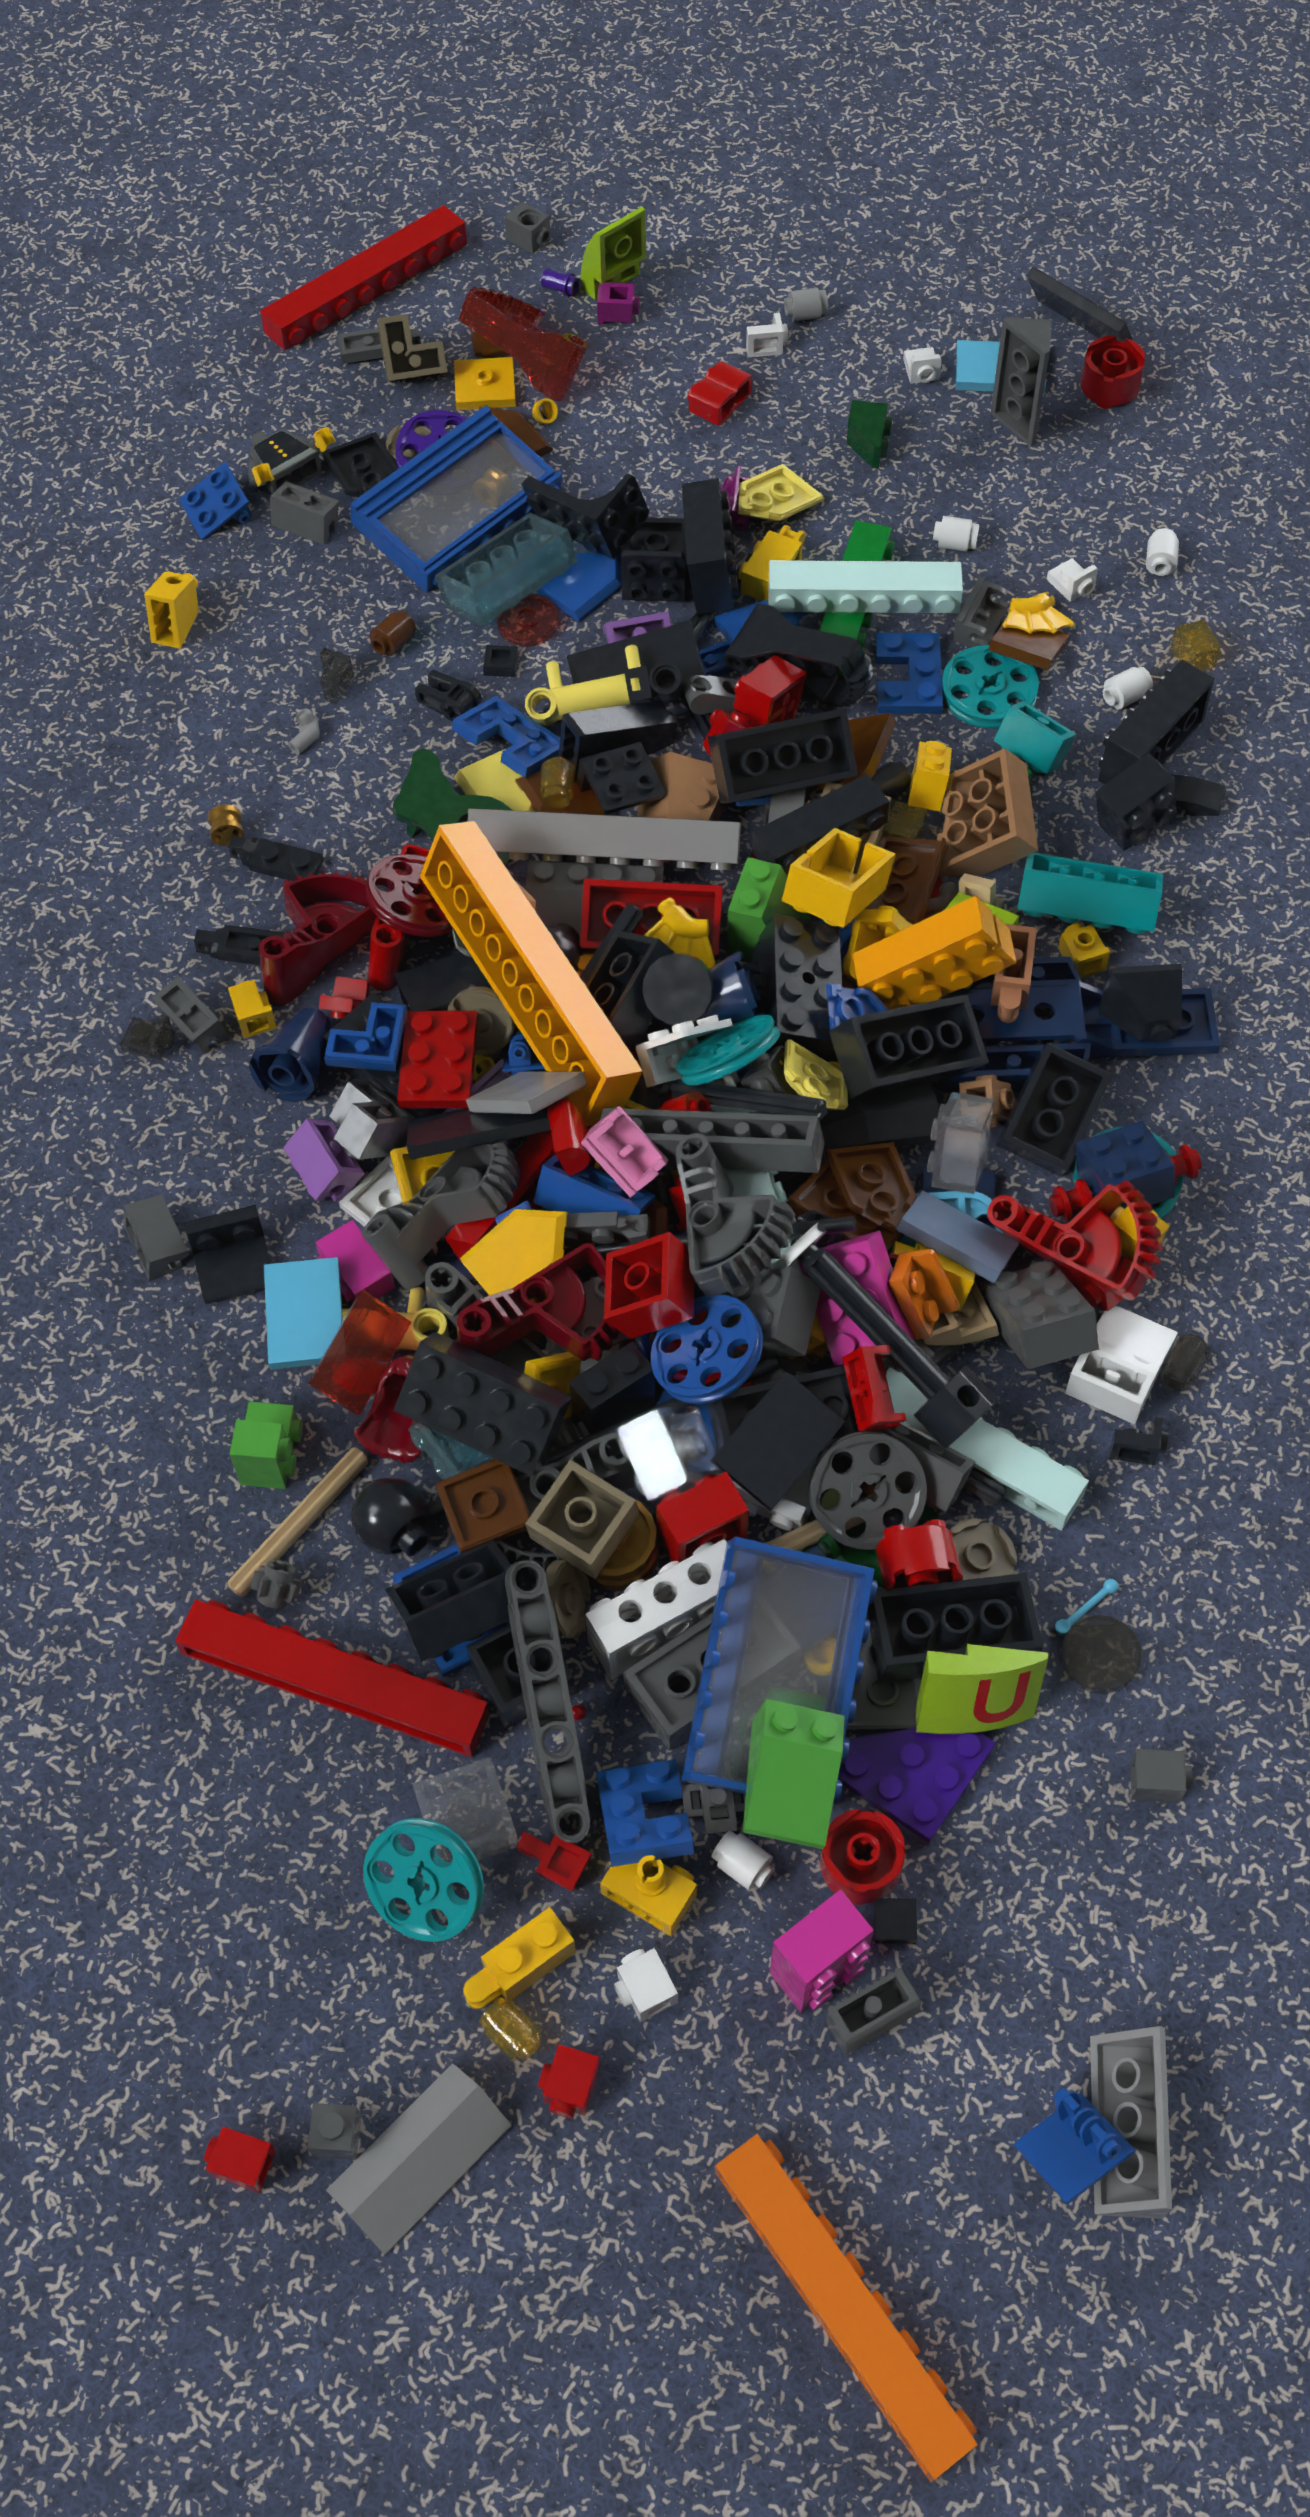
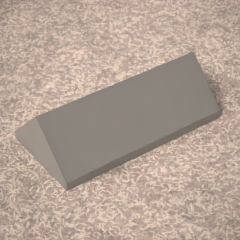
M1156 2026L1090 2036L1092 2105L1136 2151L1094 2184L1095 2215L1163 2219L1172 2210L1165 2027Z
M452 2063L326 2191L378 2249L386 2255L512 2125L482 2088Z

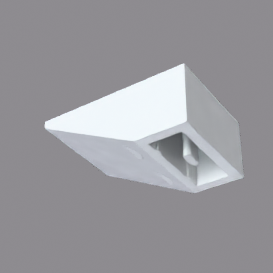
M1115 1305L1109 1311H1104L1097 1323L1099 1350L1079 1356L1071 1372L1065 1394L1135 1424L1178 1332Z

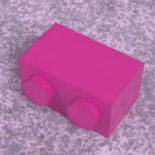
M351 1220L316 1241L319 1256L315 1259L338 1257L341 1298L345 1303L352 1301L357 1309H362L395 1289L393 1274L362 1237V1231Z

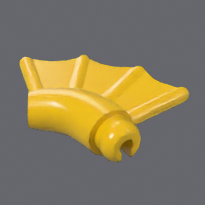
M1044 592L1030 598H1012L1008 611L1009 614L1003 623V627L1021 629L1028 632V634L1037 631L1055 634L1061 628L1074 627V622L1053 608L1055 605L1054 596L1049 597V592Z
M669 897L660 903L658 911L663 915L662 919L643 936L658 938L675 953L691 954L702 960L707 968L711 969L714 967L716 962L708 938V919L692 918L681 905H676L673 898Z

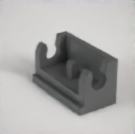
M286 481L270 496L271 525L325 545L329 539V528L336 530L338 526L339 500Z
M979 577L956 619L953 641L970 647L989 645L1009 607L1008 602L995 598L993 594L1005 597L1008 591L1000 585L987 582L985 578Z
M179 977L175 978L152 997L155 1004L193 1044H197L202 1052L207 1053L210 1051L207 1042L212 1037H215L221 1043L229 1038L220 1020Z
M162 1194L124 1205L123 1226L148 1281L150 1282L183 1268L182 1262L178 1260L187 1257L188 1250Z

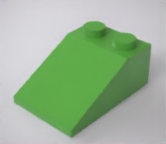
M765 1699L752 1720L743 1833L818 1849L825 1847L843 1753L845 1716Z

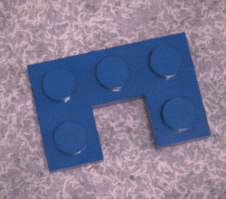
M876 633V664H908L909 681H878V713L942 714L943 695L939 633Z
M497 696L453 719L452 730L474 745H478L496 734L509 741L513 746L502 751L501 763L524 778L558 759L560 737Z
M676 1759L596 1772L611 1867L638 1863L647 1855L656 1856L655 1860L694 1854L693 1839L687 1813L646 1820L643 1806L644 1804L683 1798Z

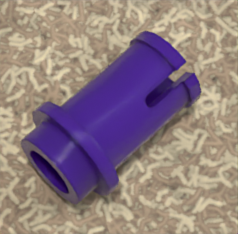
M545 269L541 277V285L544 288L563 292L564 296L569 297L570 295L575 296L578 293L580 280L573 273L566 275L551 269Z

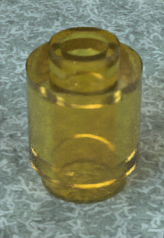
M553 757L546 760L541 766L540 795L544 804L550 808L560 809L568 806L573 798L574 766L565 758Z
M503 1997L495 2000L479 2020V2024L484 2028L483 2034L512 2062H515L520 2057L524 2061L528 2060L542 2043L538 2038L542 2029L513 2001L507 2002Z

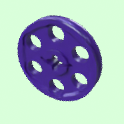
M431 410L417 414L409 419L401 428L396 441L395 456L398 468L411 460L403 455L405 450L413 449L421 453L447 434L446 426H458L467 418L450 411ZM419 426H425L430 429L431 433L427 436H421L415 432V429ZM486 442L477 448L479 455L464 457L438 476L437 480L430 482L420 491L436 496H451L471 488L480 480L485 470L487 460ZM456 470H462L467 473L468 477L464 480H457L451 473Z

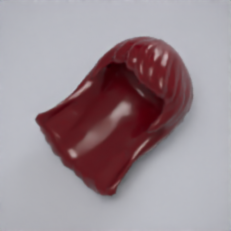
M410 1355L396 1358L386 1367L380 1378L370 1412L354 1432L358 1442L363 1445L365 1450H369L371 1454H378L382 1459L391 1458L403 1464L413 1463L419 1458L423 1436L429 1429V1427L394 1411L414 1356Z

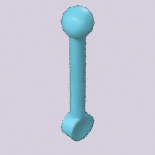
M1114 1579L1106 1580L1103 1588L1067 1620H1058L1055 1624L1057 1634L1062 1637L1068 1636L1074 1623L1105 1596L1117 1592L1119 1588L1117 1581Z

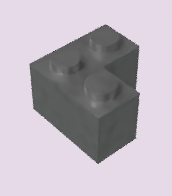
M369 1080L348 1081L329 1116L340 1125L334 1140L344 1147V1152L348 1156L356 1160L391 1156L390 1152L393 1149L403 1148L407 1142L408 1120L416 1119L404 1108H399L398 1103Z

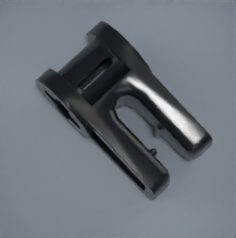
M431 670L428 674L429 686L419 684L415 688L416 699L419 703L444 715L452 722L454 718L482 702L481 694L475 686L436 670Z

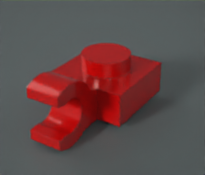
M523 1832L516 1845L519 1852L540 1861L536 1874L572 1893L592 1857V1853L573 1843L561 1840L556 1834L550 1845L538 1838Z

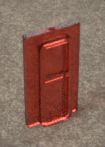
M362 1289L308 1384L355 1415H361L412 1322Z

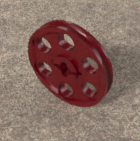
M400 854L384 858L375 864L368 877L365 895L368 905L379 919L396 930L415 936L435 937L452 932V925L420 878L427 857ZM394 869L404 870L409 875H400ZM376 886H386L391 892L381 891ZM392 909L404 910L408 915L396 914ZM434 915L440 918L442 921L435 922L428 919L426 916Z

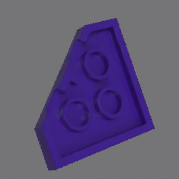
M916 1728L851 1738L849 1740L847 1759L844 1764H840L838 1780L842 1781L844 1787L927 1843H930L993 1750L995 1742L980 1732L934 1734L916 1732Z

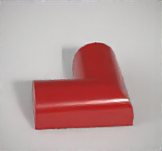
M565 1098L547 1106L554 1152L565 1172L570 1176L584 1170L588 1165L593 1167L596 1160L581 1144L589 1129L577 1107Z

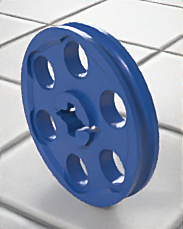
M719 1294L712 1297L702 1296L694 1299L693 1319L659 1329L651 1349L653 1374L661 1386L679 1401L703 1404L719 1400L738 1389L749 1378L758 1364L763 1348L761 1325L743 1302L728 1295ZM708 1312V1317L702 1324L693 1325V1320L699 1313ZM741 1314V1320L737 1325L725 1328L727 1320L732 1315ZM676 1339L682 1340L680 1347L676 1351L666 1353V1348L672 1341ZM742 1344L748 1345V1350L742 1357L732 1358V1353L738 1346ZM688 1370L687 1376L683 1381L672 1384L673 1376L678 1371ZM721 1372L720 1380L715 1385L705 1386L706 1379L711 1374Z

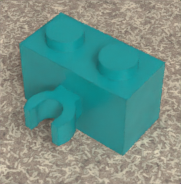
M1022 701L1009 707L993 741L1001 745L1002 749L1005 748L1016 757H1020L1028 762V766L1032 770L1048 774L1061 766L1077 734Z

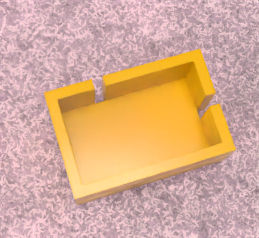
M834 828L807 850L806 854L801 855L790 865L781 901L792 905L799 912L817 916L831 926L844 928L886 890L896 854L868 842L864 847L858 873L855 874L853 871L862 839Z

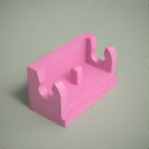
M620 1106L595 1124L581 1142L585 1149L630 1198L659 1174L657 1171L668 1162V1158Z

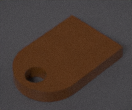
M891 713L848 720L858 776L831 781L832 783L846 785L866 774L872 779L896 725V720ZM826 783L816 785L821 793H823Z

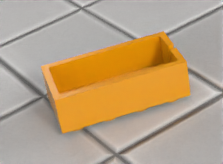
M977 895L853 953L858 988L871 989L888 1010L937 1001L945 995L958 989L966 988L972 983L991 974L999 973L1016 963L1010 929L995 914L992 915V911Z

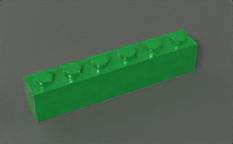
M855 520L842 561L892 560L895 549V541H890L892 527ZM826 612L820 631L851 637L859 643L864 651L867 633L864 632V629L871 628L874 613ZM839 669L837 675L840 677H844L841 670Z

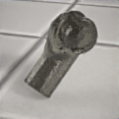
M947 882L939 886L941 896L929 900L924 918L931 917L946 909L958 894L957 885L954 882Z

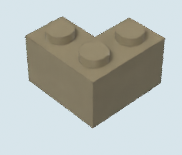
M408 314L376 319L387 381L447 372L443 342L437 341L413 345Z

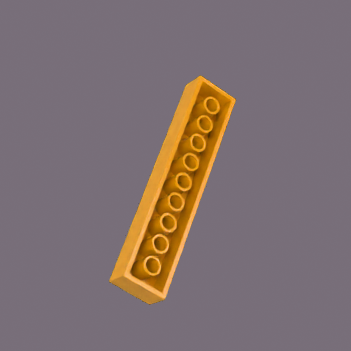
M475 821L439 825L420 878L498 995L526 1041L547 1072H584L587 1081L585 1087L564 1098L570 1100L577 1107L587 1126L595 1125L600 1121L603 1108H617L620 1106L624 1109L643 1072L638 1062L611 1025L603 1010L599 1007L585 983L580 979L568 958L564 955L552 934L547 930L535 909L531 906L519 885L514 881Z

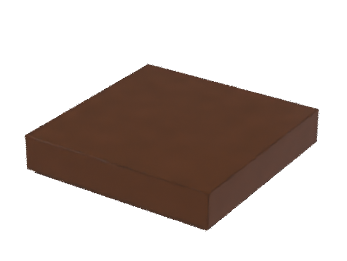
M1002 625L991 639L988 650L1044 670H1049L1067 645L1070 634L1057 631L1055 634L1045 631L1028 634L1024 630L1004 628Z
M494 1459L435 1483L461 1554L492 1539L496 1543L527 1530L525 1523L531 1515L511 1466Z

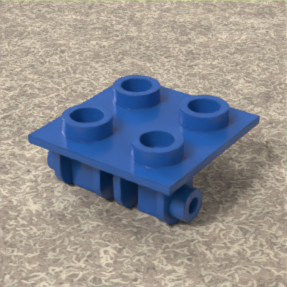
M227 462L221 464L179 499L201 540L206 539L231 518L242 524L247 523L251 518V510L247 506L250 502Z
M515 1031L511 1037L508 1053L505 1054L503 1072H511L513 1076L518 1072H532V1070L545 1069L521 1031Z
M1062 2088L1055 2093L1053 2098L1056 2103V2111L1017 2140L1014 2146L1068 2205L1136 2151L1081 2092L1077 2094L1073 2090L1068 2091L1066 2088Z

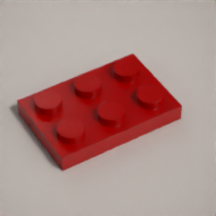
M407 1011L397 1098L399 1108H468L466 1099L472 1097L479 1020L477 1011Z

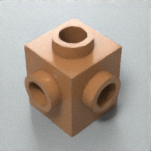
M995 1075L978 1076L976 1081L959 1083L962 1119L977 1122L979 1128L1000 1126L999 1121L1008 1119L1015 1105L1011 1084L997 1080Z

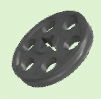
M862 1431L847 1434L837 1439L820 1454L811 1471L808 1495L811 1509L818 1523L836 1541L852 1548L871 1550L875 1549L876 1545L885 1538L883 1531L887 1528L883 1524V1516L887 1510L897 1508L902 1511L903 1521L900 1525L910 1528L917 1524L926 1503L927 1484L920 1462L908 1447L887 1434ZM885 1443L890 1449L888 1460L881 1464L873 1463L869 1456L871 1448L875 1444ZM845 1451L852 1456V1465L845 1472H836L832 1468V1458L838 1452ZM904 1471L912 1472L915 1476L914 1487L907 1492L898 1491L895 1486L896 1477ZM863 1482L869 1485L874 1482L876 1483L873 1487L875 1492L873 1498L870 1499L866 1495L859 1498L862 1493V1489L859 1486ZM833 1488L838 1490L840 1494L839 1504L832 1509L822 1508L819 1503L821 1493L826 1489ZM853 1517H861L865 1520V1531L858 1537H850L845 1532L847 1521Z

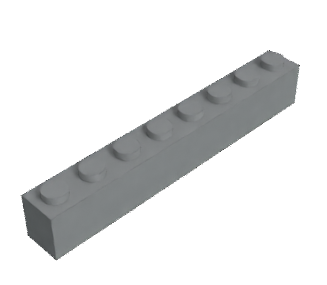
M468 809V822L475 821L494 851L509 852V859L529 860L530 853L543 854L542 861L563 862V855L576 856V863L596 864V857L610 858L609 864L630 865V859H643V866L663 867L664 860L677 861V868L697 869V862L711 863V870H731V864H739L740 822Z

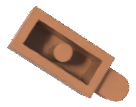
M1005 924L1011 932L1016 963L994 974L991 1005L998 1006L997 1016L1002 1022L1011 1023L1018 1018L1019 1009H1026L1031 984L1037 928Z

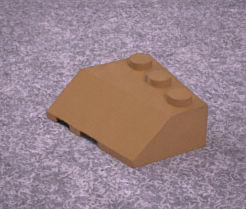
M1004 748L949 774L942 813L945 814L943 832L938 833L937 837L938 841L946 842L948 849L938 876H963L965 873L983 876L1038 851L1026 763Z
M668 752L650 760L666 793L662 799L638 805L637 817L720 821L727 803H720L712 763L674 752Z

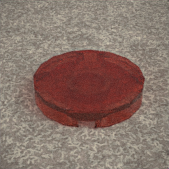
M523 593L520 594L521 597L515 599L512 596L506 599L498 608L496 615L498 632L506 641L514 645L524 647L540 645L550 640L557 632L559 626L558 610L555 609V605L550 599L540 594Z

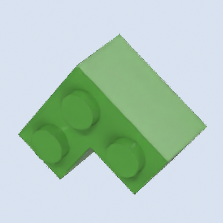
M249 1401L245 1420L236 1419L229 1455L241 1485L286 1489L288 1477H294L297 1459L296 1454H292L294 1442L301 1441L303 1422L298 1420L294 1405Z

